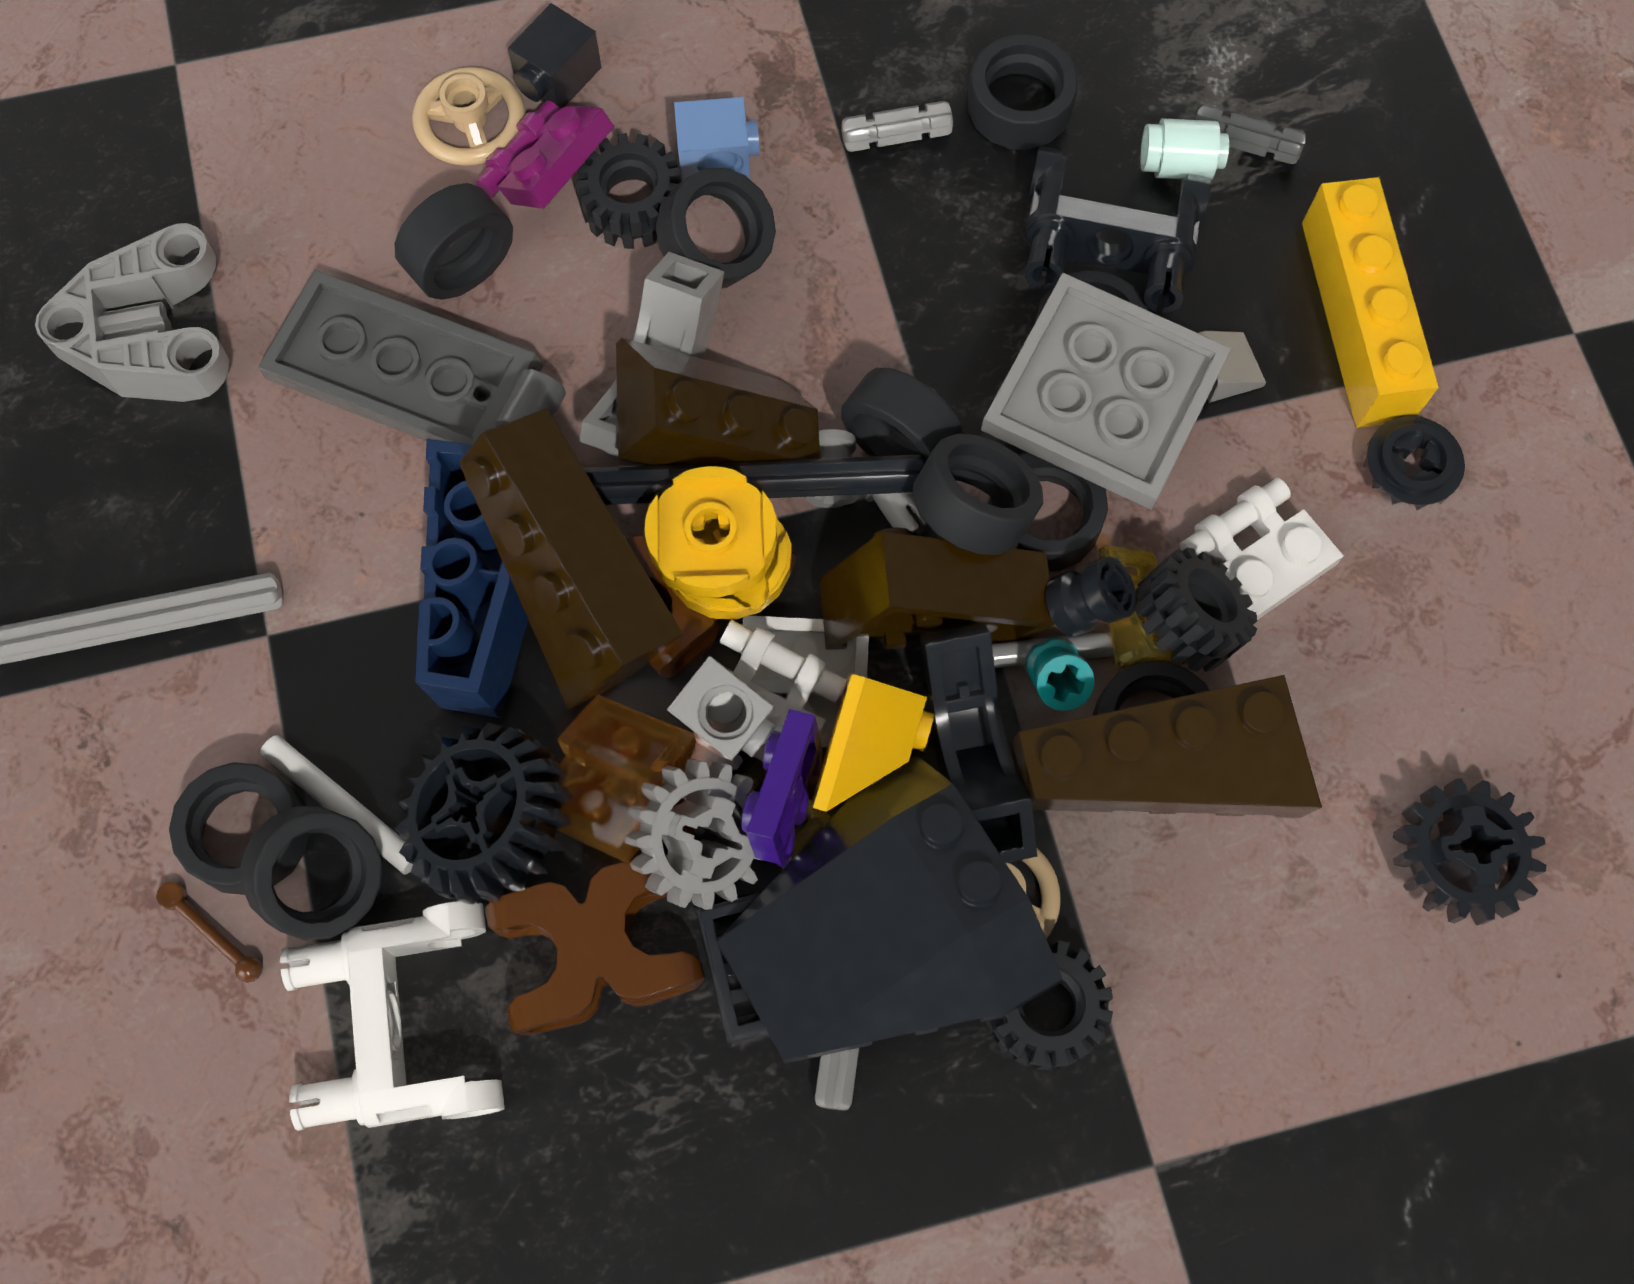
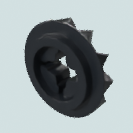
M1403 416L1392 419L1380 426L1367 443V456L1363 467L1368 468L1373 477L1372 489L1381 488L1391 496L1392 505L1404 502L1413 504L1416 510H1419L1430 504H1442L1455 492L1463 479L1465 459L1458 441L1446 428L1430 419L1418 416ZM1420 447L1422 449L1419 454L1421 458L1419 467L1421 469L1414 476L1412 475L1408 478L1405 476L1406 462L1403 459H1406Z

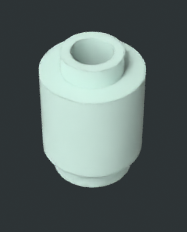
M1162 118L1159 124H1146L1141 143V170L1144 172H1154L1155 178L1186 179L1187 174L1213 179L1216 169H1224L1229 153V136L1227 133H1220L1218 121Z

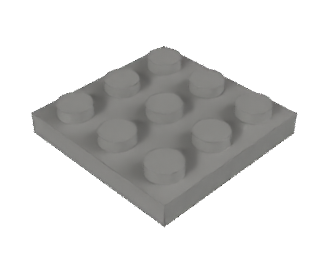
M1062 273L985 415L981 431L1152 510L1232 348Z

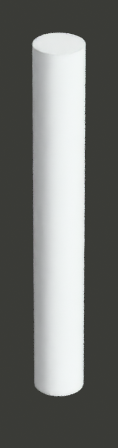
M274 735L265 742L260 750V755L322 807L357 820L374 838L379 854L404 875L411 872L413 864L407 862L405 857L399 853L406 842L401 836L279 735Z

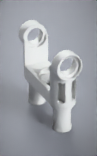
M458 901L439 904L423 910L422 917L351 928L348 932L343 933L341 940L294 948L292 946L282 948L280 963H289L290 968L281 969L283 984L287 991L297 990L300 987L346 980L350 986L356 1069L352 1077L306 1085H292L289 1103L299 1102L301 1106L319 1103L316 1106L290 1110L292 1124L297 1131L305 1130L307 1127L357 1119L360 1125H366L368 1128L436 1116H442V1119L467 1118L491 1114L505 1109L502 1080L465 1082V1076L406 1085L395 957L462 946V939L472 938L485 933L483 903L471 905Z

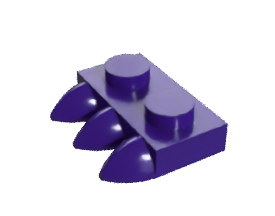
M789 709L782 731L774 730L771 733L763 758V768L767 770L765 780L760 792L752 791L748 796L742 815V830L747 833L755 858L776 863L781 867H786L793 857L795 842L794 825H801L806 819L809 799L808 784H815L820 777L822 743L816 716L813 714Z

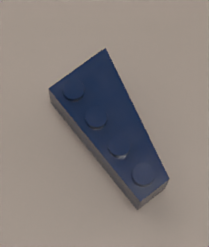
M427 439L426 460L430 464L429 487H424L423 511L427 515L426 546L421 548L420 570L425 574L424 601L419 602L415 683L440 708L501 718L528 618L475 497L467 485L464 472L459 463L472 445Z

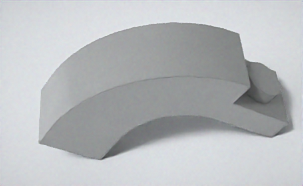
M668 252L645 278L639 319L633 341L703 359L715 321L724 271ZM617 378L582 421L580 442L604 450L609 455L618 457Z

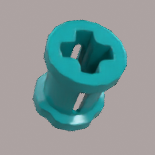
M1049 637L1045 641L1032 646L1026 656L1025 670L1029 674L1030 680L1042 701L1054 710L1061 711L1076 709L1087 702L1093 693L1095 684L1094 674L1085 659L1078 656V651L1073 643L1064 638ZM1066 665L1070 668L1067 675L1056 674L1052 682L1048 678L1051 672L1062 673Z

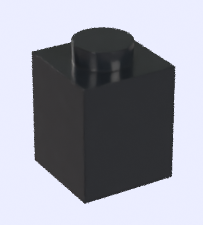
M552 3L508 47L514 73L513 80L521 93L534 102H539L540 100L544 103L545 101H551L560 109L564 108L602 68L596 31Z

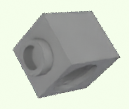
M711 656L706 659L667 709L731 761L741 750L752 757L776 727L767 718L775 706ZM726 692L739 696L746 706V719L743 725L733 732H724L717 729L709 718V706L712 700Z

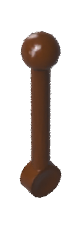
M167 882L160 886L156 894L158 904L167 910H177L235 966V974L240 981L249 983L254 982L262 974L260 960L254 956L243 955L186 901L187 891L184 887L175 882Z

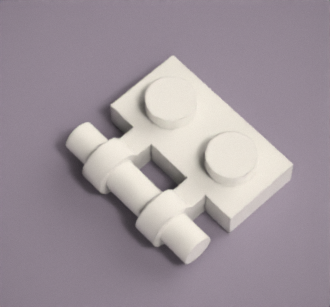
M1275 478L1262 488L1254 485L1238 496L1237 505L1219 517L1211 514L1196 524L1194 528L1195 533L1179 544L1181 551L1185 548H1194L1197 555L1203 551L1211 555L1216 564L1219 561L1228 568L1225 575L1230 580L1237 577L1242 583V586L1238 589L1240 594H1249L1253 604L1247 609L1256 612L1257 620L1335 567L1344 557L1304 509L1287 521L1280 517L1276 512V507L1291 496L1289 487L1280 478ZM1251 525L1261 536V539L1241 551L1233 541V536Z
M731 620L720 640L721 644L742 654L734 672H731L775 706L767 716L776 725L775 731H782L789 709L813 714L803 708L812 691L834 703L837 701L847 679L825 669L826 661L809 653L806 659L774 642L775 635L759 626L753 631ZM760 664L794 681L786 699L752 682ZM730 692L716 696L709 706L710 721L717 729L724 732L738 730L746 719V706L743 700ZM815 715L820 733L826 720ZM770 735L753 757L763 761L766 744Z

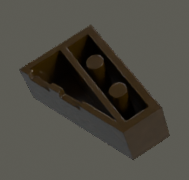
M887 528L876 532L869 542L819 578L826 650L846 649L849 640L861 636H884L885 648H905L906 636H920L922 634L983 622L991 632L992 643L1029 640L1055 625L1049 615L1045 597L1047 583L1050 581L1046 552L1023 550L1019 548L1018 544L1014 549L1000 555L977 554L959 548L941 536L937 538L915 536L906 528Z

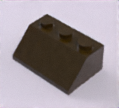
M621 338L616 343L618 458L650 465L821 459L818 410L781 379Z

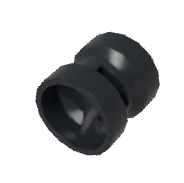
M1111 556L1088 563L1082 573L1073 570L1052 577L1047 583L1045 591L1046 605L1050 617L1058 629L1071 637L1094 630L1099 621L1108 624L1128 618L1135 611L1136 591L1132 578L1126 567L1119 560Z

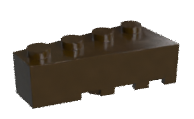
M545 408L482 432L459 463L464 472L467 485L475 497L568 710L628 680L681 637L683 633L548 409Z
M1285 675L1020 731L1010 745L1017 773L1031 797L1032 810L1149 812V814L1208 813L1216 814V816L1272 815L1279 818H1301L1322 808Z

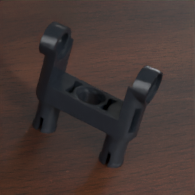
M1039 146L1028 197L1031 198V204L1025 229V238L1031 247L1029 260L1025 267V279L1027 282L1038 289L1041 271H1045L1047 274L1044 290L1054 289L1062 273H1064L1065 259H1071L1148 274L1147 287L1144 291L1146 306L1156 312L1159 294H1163L1162 313L1173 312L1180 308L1184 296V276L1195 264L1198 233L1206 213L1212 179L1187 174L1186 179H1182L1174 216L1162 215L1060 195L1067 157L1061 156V149ZM1104 229H1116L1124 233L1127 239L1121 243L1108 244L1101 241L1096 233Z

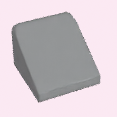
M1203 331L1198 333L1232 348L1207 398L1209 403L1265 386L1266 381L1244 332Z

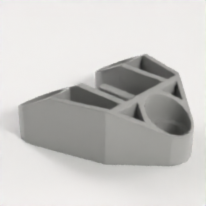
M180 223L166 227L88 263L40 309L35 322L37 334L59 359L121 397L178 402L209 397L220 388L226 379L229 371L227 353L217 337L207 329L187 327L172 330L166 310L173 309L175 304L196 294L207 285L216 268L214 249L205 234L198 227L188 223ZM200 247L196 259L191 263L179 265L186 254ZM66 323H83L81 331L73 338L59 340L54 337L55 330L59 326ZM212 349V357L208 364L198 370H189L191 364L200 354Z

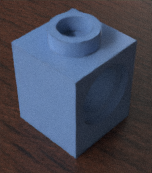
M734 97L674 102L682 181L705 168H728L746 175L750 179L749 156H760L757 120L746 121L744 98Z

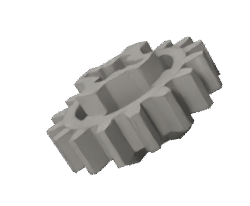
M688 759L685 774L680 768L667 765L662 768L663 780L665 782L663 787L646 782L641 787L644 795L650 800L646 808H629L628 814L634 819L641 821L640 831L631 832L624 836L625 843L639 847L642 851V854L638 855L630 863L632 870L641 874L652 873L645 887L660 896L667 893V901L680 907L686 908L690 900H692L695 906L705 910L712 909L714 892L720 898L733 902L737 899V890L734 883L738 879L751 884L758 880L754 871L749 867L753 859L757 858L754 856L747 833L742 830V815L748 798L746 795L751 790L754 781L744 775L736 774L732 776L731 765L715 761L708 768L706 761ZM687 795L685 802L673 808L681 798ZM685 825L696 829L700 826L705 828L706 833L715 835L716 840L713 842L706 839L698 841L694 839V835L685 833L682 829ZM662 839L668 850L667 857L663 850Z

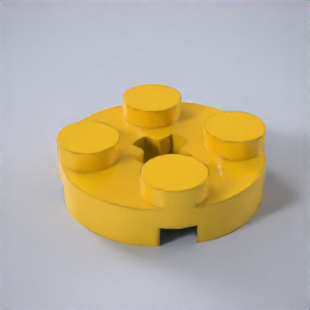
M718 466L694 468L672 479L673 485L666 489L659 499L658 494L653 499L645 519V538L649 555L653 564L662 574V579L667 586L695 596L722 597L737 593L742 589L752 588L760 583L764 577L766 567L774 556L777 544L775 511L770 499L763 490L761 494L756 487L747 483V477L741 473ZM718 519L720 529L730 530L727 537L719 539V542L713 545L705 544L703 539L695 538L693 532L703 530L705 520Z

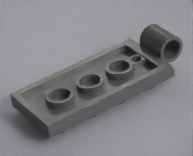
M314 270L258 366L262 375L267 380L424 441L433 439L473 445L482 432L545 408L548 409L554 419L566 395L564 387L558 381L541 372L543 363L536 353L318 270ZM482 396L489 397L485 401H478Z

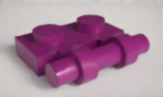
M545 101L536 113L528 112L517 124L519 132L504 149L496 148L485 161L487 169L476 180V186L481 187L490 198H494L501 191L512 205L544 209L615 126L602 108L567 106L560 109L555 103Z

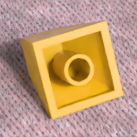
M850 674L846 682L820 777L812 799L813 808L827 812L909 762L912 748L924 751L934 718V713L923 711L927 697L862 676Z

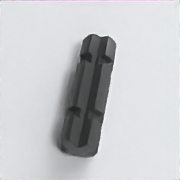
M1207 104L1201 105L1197 111L1195 120L1218 121L1220 133H1227L1229 136V148L1265 157L1267 152L1273 153V160L1287 164H1295L1303 151L1306 134L1302 130L1284 126L1283 130L1279 131L1275 129L1276 123L1233 111L1230 117L1222 115L1224 109Z

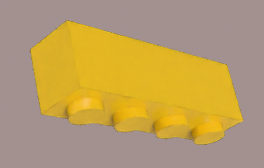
M1376 177L1323 183L1318 189L1302 222L1355 427L1383 425L1398 417L1418 416L1439 386L1380 179Z

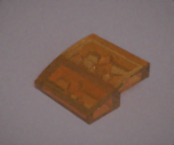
M596 695L557 739L566 756L559 764L568 774L561 785L568 788L569 793L573 797L570 802L559 809L568 816L572 825L557 830L628 864L639 850V847L625 843L624 836L631 832L640 831L641 821L634 819L628 814L629 808H646L650 800L641 789L645 782L659 787L665 785L662 768L668 765L680 768L685 773L687 760L691 758L697 741L692 732L603 696Z

